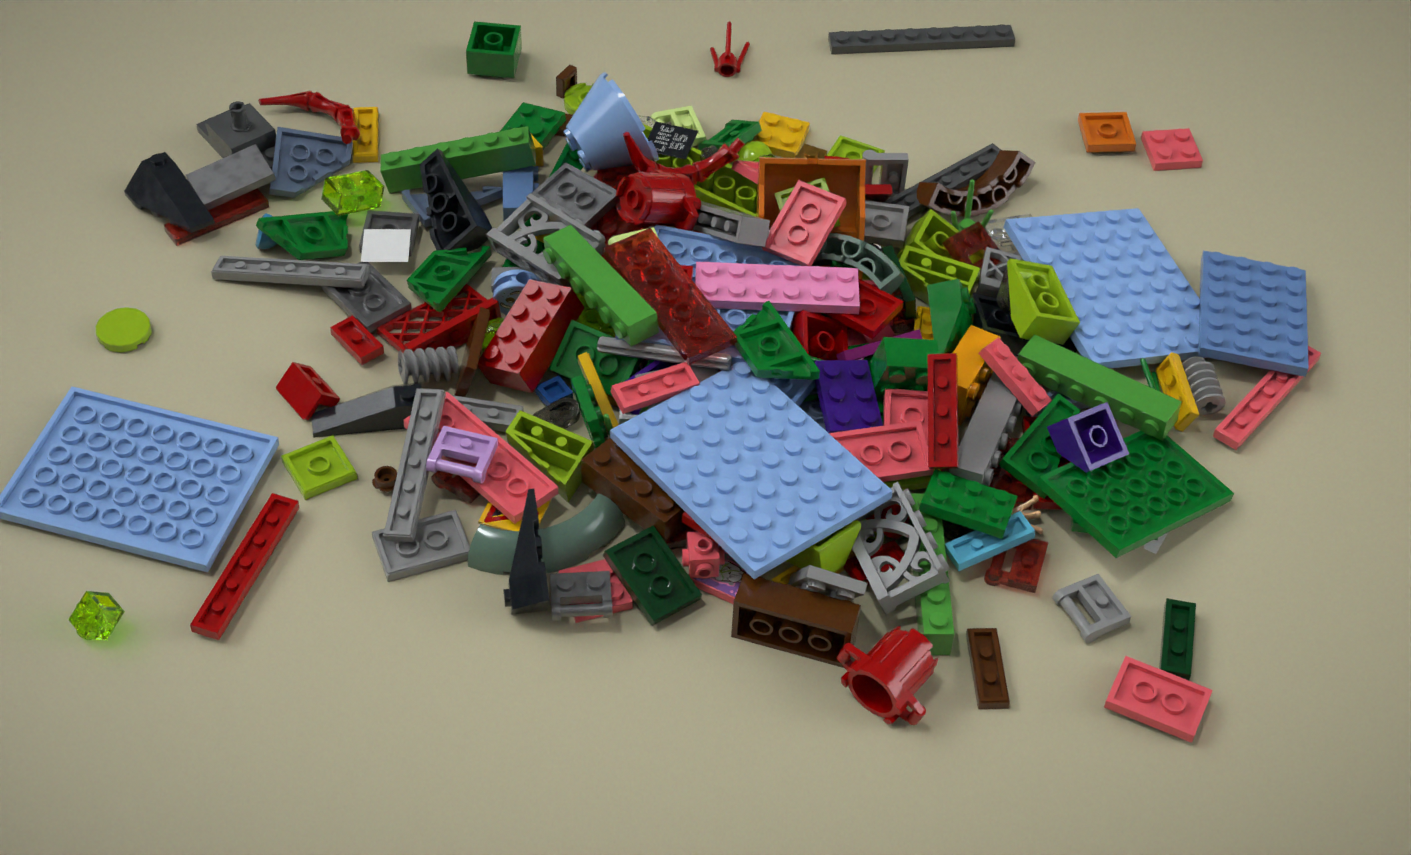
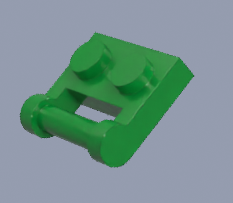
M732 119L725 124L724 129L712 138L702 141L698 145V149L711 154L716 153L723 144L730 146L737 137L744 143L750 142L754 139L755 135L762 131L760 123Z

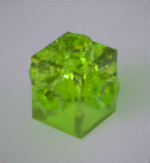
M86 591L68 620L75 627L76 633L85 640H107L125 611L110 593Z

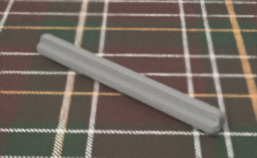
M604 336L600 337L597 343V350L600 353L677 364L687 361L691 366L726 371L730 369L732 364V356L724 353L640 342L631 347L625 340H615V338Z

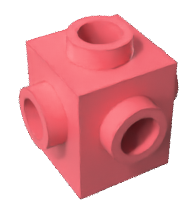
M687 532V548L682 549L683 567L688 566L690 578L706 579L719 577V565H724L725 563L724 549L718 547V543L699 532Z

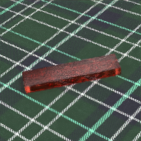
M257 188L208 210L215 221L212 225L190 233L169 222L164 224V229L174 244L178 246L269 208V203Z

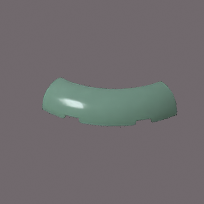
M838 233L829 234L812 266L830 265L833 261H837L842 265L858 268L873 280L880 290L889 294L898 289L905 277L895 263L874 246L860 239Z
M598 493L595 499L574 517L560 524L538 529V535H540L542 540L543 559L541 560L545 562L546 573L574 566L588 559V555L599 547L607 546L625 525L624 516L619 507L609 498ZM480 524L470 545L468 567L497 575H503V572H511L519 531L500 530Z

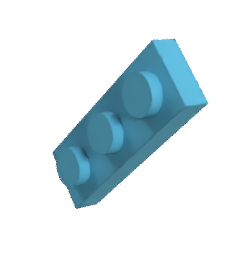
M1018 511L1011 514L1003 539L975 530L945 543V551L957 570L961 571L1034 539L1035 530L1022 512Z

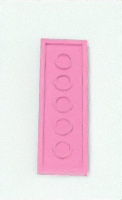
M696 262L695 307L762 310V305L766 301H770L776 311L800 312L805 310L820 313L859 314L858 268Z

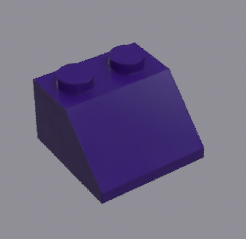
M1108 402L1047 426L1057 452L1085 472H1089L1129 454Z

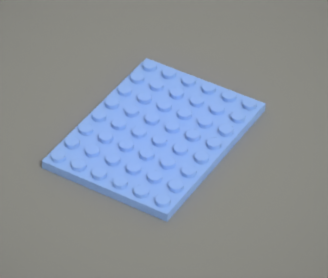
M1139 208L1006 219L1003 227L1022 259L1028 262L1053 266L1080 321V324L1070 335V338L1081 356L1109 369L1141 365V358H1145L1147 364L1162 363L1171 352L1179 354L1181 361L1198 356L1200 299Z
M737 362L729 370H722L701 381L699 386L682 391L610 430V438L753 579L758 578L892 499V490L768 378H757L746 362Z
M72 386L0 494V519L208 572L279 446V439L275 436Z

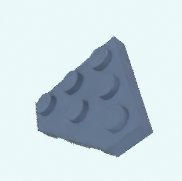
M277 127L272 166L276 180L270 182L269 194L295 198L350 164L352 142L345 144L342 141V137Z

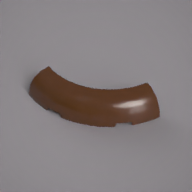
M1000 150L990 168L974 183L971 216L987 213L990 209L994 210L1008 201V197L1015 189L1020 188L1024 184L1036 162L1020 151ZM919 182L917 199L920 204L936 212L951 216V211H955L956 216L965 217L969 185L952 190L939 183Z

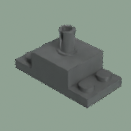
M241 101L233 102L229 105V110L196 124L198 133L222 158L256 144L272 170L276 131L250 103L245 105Z

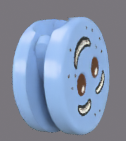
M519 269L508 270L498 275L493 283V299L499 302L501 313L507 315L528 280L541 281L539 277L532 272Z

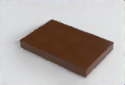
M480 307L466 343L454 396L466 397L476 373L490 316L489 309Z

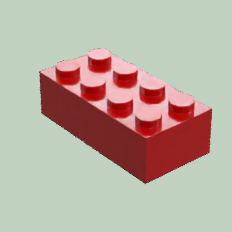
M528 280L479 358L478 367L491 384L529 393L534 392L554 359L571 320L577 321L584 310V306L571 287Z

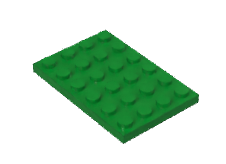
M1142 431L1123 438L1129 451L1128 455L1089 472L1083 471L1070 462L1040 476L1036 484L1115 558L1230 502L1234 495V492L1169 436L1166 435L1162 441Z

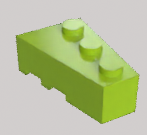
M909 245L905 246L899 259L900 265L913 294L928 305L927 285L959 279L963 288H968L970 298L973 293H976L981 268Z
M519 410L505 431L508 444L558 486L559 495L569 503L582 482L581 460L595 450L593 441Z

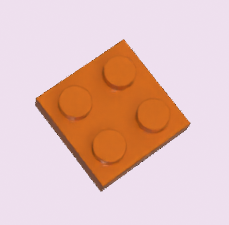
M1127 112L1079 113L1078 123L1086 152L1135 151L1136 141Z

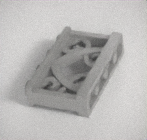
M530 193L526 196L527 200L497 229L493 227L486 235L494 251L524 270L534 273L543 282L572 288L571 283L559 275L557 268L553 264L547 263L543 252L536 254L538 245L535 236L554 233L572 225L601 256H605L608 253L605 244L606 239L598 230L592 231L581 220L572 219L561 208L556 209L543 197L537 198ZM533 214H536L539 217H541V219L534 220L531 216ZM531 217V226L526 227L525 222ZM527 239H530V246H523V244L528 243Z
M898 482L894 483L893 487L890 488L892 490V499L856 519L861 522V529L852 547L886 615L897 610L895 606L941 583L946 584L950 582L945 573L950 568L943 554H935L934 549L938 548V545L931 531L926 534L924 533L922 528L927 526L920 510L913 512L911 506L916 503L908 488L902 491ZM893 504L901 506L899 514L892 515L893 510L890 508L886 513V519H881L883 509ZM874 514L875 519L864 520ZM908 515H909V517H910V519H911V521H912L914 527L911 526V525H909V524L904 523V522L906 521V519L908 518ZM874 532H877L876 540L872 543H867L866 539L870 536L875 538ZM884 532L897 533L909 538L907 549L900 563L889 556H878L871 559L870 556L875 554L883 544ZM921 540H922V542H923V544H924V546H925L927 552H925V551L919 552L920 545H921ZM922 561H927L931 564L930 571L919 577L909 573L911 568L916 572H923V568L919 567ZM885 564L895 567L894 571L889 567L887 572H881V568ZM904 578L909 581L895 588Z

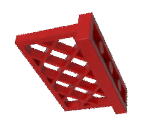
M466 284L456 296L465 293L468 295L467 298L454 297L441 312L436 311L428 303L424 302L376 329L380 337L397 351L401 350L402 353L406 349H411L414 352L417 348H422L424 352L427 348H433L436 351L438 347H444L446 350L448 346L457 348L466 343L480 307L490 310L486 331L501 324L502 317L499 302L492 297L487 300ZM452 306H464V309L451 308ZM416 317H424L423 321H411ZM430 317H443L442 321H429ZM394 329H402L401 333H389ZM408 329H420L419 333H407Z
M956 353L928 354V468L940 469L945 472H949V469H958V358Z

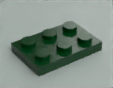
M654 525L604 551L603 557L651 626L699 601L702 597V593Z

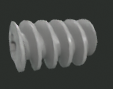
M448 346L446 350L444 347H438L436 351L433 348H427L424 352L422 348H417L414 352L411 349H406L404 353L401 350L398 353V370L403 384L408 383L409 376H412L414 383H418L420 375L423 376L425 382H429L430 374H433L435 381L438 382L442 373L446 381H450L452 373L456 375L458 373V356L454 346Z
M1198 356L1184 361L1182 365L1199 414L1208 415L1220 411L1225 406L1226 401L1220 388L1219 380H1217V374L1214 372V365Z

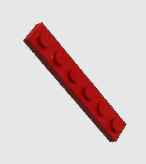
M274 493L270 495L191 622L192 632L220 640L299 510L298 500Z

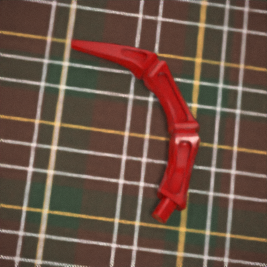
M305 91L258 100L259 105L295 106L305 111L311 110L313 113L323 112L332 116L336 123L341 126L340 134L345 144H350L352 140H357L360 137L353 109L349 105L329 100L319 92Z
M623 133L630 158L638 172H646L648 167H653L666 173L684 174L691 180L693 185H696L698 181L704 182L718 169L739 159L737 153L745 145L737 137L730 146L723 144L709 158L692 163L693 165L688 164L683 167L672 168L647 159L630 133Z

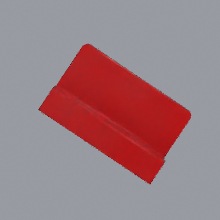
M296 362L291 363L276 386V390L303 420H309L319 404L331 407L337 405L340 400L339 396L311 366Z

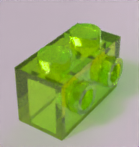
M369 170L325 178L321 200L337 216L380 208L385 186Z

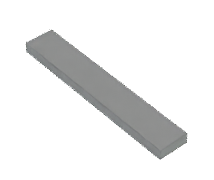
M220 256L211 273L213 279L363 288L371 271L370 266L367 264Z
M416 389L383 534L386 541L414 542L429 471L426 470V463L436 442L446 397L444 389Z

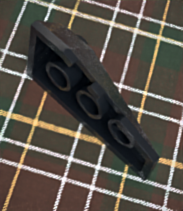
M437 148L420 164L423 190L427 193L429 204L426 211L427 216L431 217L432 229H429L430 238L436 250H454L458 248H467V252L476 250L488 240L486 234L492 229V226L485 212L443 152Z
M166 152L154 154L150 158L141 161L124 190L125 196L135 207L141 210L147 208L156 217L162 215L168 218L171 224L190 233L215 223L214 218L184 174Z
M973 293L971 298L973 297L976 307V313L972 314L973 326L1000 336L1002 342L1009 347L1013 355L1018 356L1029 340L1020 338L1011 319V309L1004 307L1005 302L997 298ZM1070 337L1063 345L1057 344L1074 353L1077 352V348Z
M421 383L392 385L314 412L312 415L313 438L406 429L404 427V419L411 415L416 389H422Z
M528 489L509 577V589H503L505 607H511V614L546 611L549 605L545 562L541 560L543 559L542 540L540 535H538L539 519L534 489Z

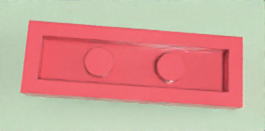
M999 337L979 352V355L1032 417L1052 401L1044 388L1035 381L1027 368L1018 361L1009 347Z
M686 361L612 385L611 394L622 414L667 400L682 391L699 386L700 382Z

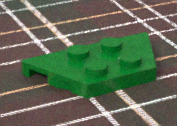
M347 210L258 218L256 227L298 260L345 256L348 249V239L346 238L348 234V226H346Z
M482 246L481 252L467 253V248L433 251L407 279L408 288L436 311L441 312L492 256L491 247Z
M766 301L762 305V310L757 315L752 314L746 319L745 324L740 325L732 332V343L757 378L819 379L820 370L770 301Z
M582 375L571 379L572 391L591 441L594 443V449H596L605 442L608 433L600 407L596 404L591 384L585 386Z

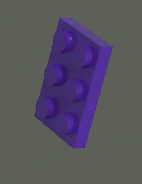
M867 360L814 361L820 370L819 379L815 380L825 428L828 433L883 426Z

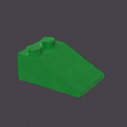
M959 279L927 285L933 339L938 342L939 354L953 353L970 325H973L972 314L976 313L973 297L970 298L968 288H963Z

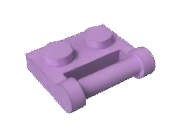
M443 426L427 459L426 470L434 473L443 471L472 478L473 482L482 484L498 447V438ZM442 456H446L454 459L476 463L477 465L476 467H472L442 460L441 458Z

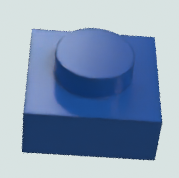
M559 375L537 385L535 388L536 395L550 411L573 400V391Z

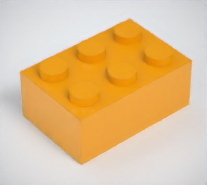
M970 325L953 353L957 354L959 426L962 425L966 417L970 418L973 415L976 401L981 399L993 373V370L979 355V352L998 337L1001 339L1000 336Z

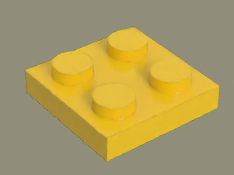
M763 112L759 120L762 131L755 135L752 141H759L768 145L772 155L795 158L808 134L810 123L774 113Z

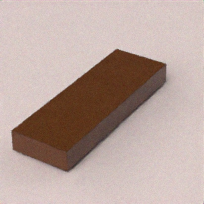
M969 628L966 631V639L978 709H1008L1010 701L997 628Z

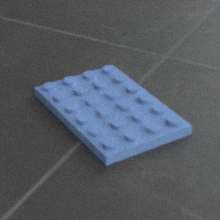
M1203 250L1200 269L1198 356L1306 377L1309 369L1306 270Z

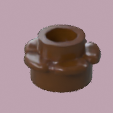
M391 466L378 468L374 474L375 478L372 480L373 486L382 492L394 490L397 477L396 469Z

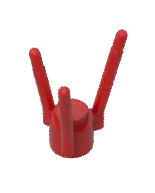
M730 21L727 22L725 52L718 59L714 47L710 48L714 62V71L719 72L724 77H731L735 73L740 72L741 64L750 46L749 42L745 43L738 60L731 53L732 23Z

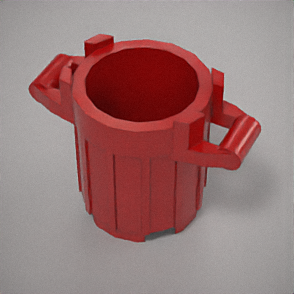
M648 167L646 172H637L628 175V177H623L616 191V197H620L621 209H617L620 217L627 223L643 226H655L656 224L674 226L678 229L692 231L699 217L696 209H701V200L696 198L694 185L684 174L666 173L659 169Z
M897 626L890 632H887L867 654L856 648L853 644L846 643L837 656V660L847 670L841 677V684L845 688L848 686L855 699L871 713L884 718L883 721L885 723L892 724L900 717L911 725H917L925 715L926 709L913 695L934 673V668L938 663V658L933 660L930 649L933 647L932 643L917 630L912 628L909 632L900 630L901 626ZM907 706L912 709L911 712L906 708Z

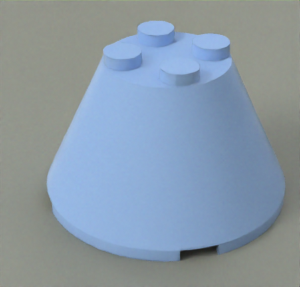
M607 73L600 74L570 119L566 130L563 131L569 147L572 151L578 150L579 161L586 172L589 170L596 171L634 166L623 137V133L629 132L643 155L649 160L658 161L659 157L653 142L648 141L643 133L645 127L630 102L613 79L609 82L605 79L608 76Z

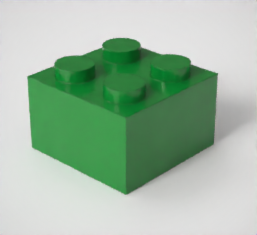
M474 21L466 49L467 74L515 78L522 50L521 25Z
M883 337L868 364L875 394L884 397L885 388L886 390L928 391V354H939L937 340Z

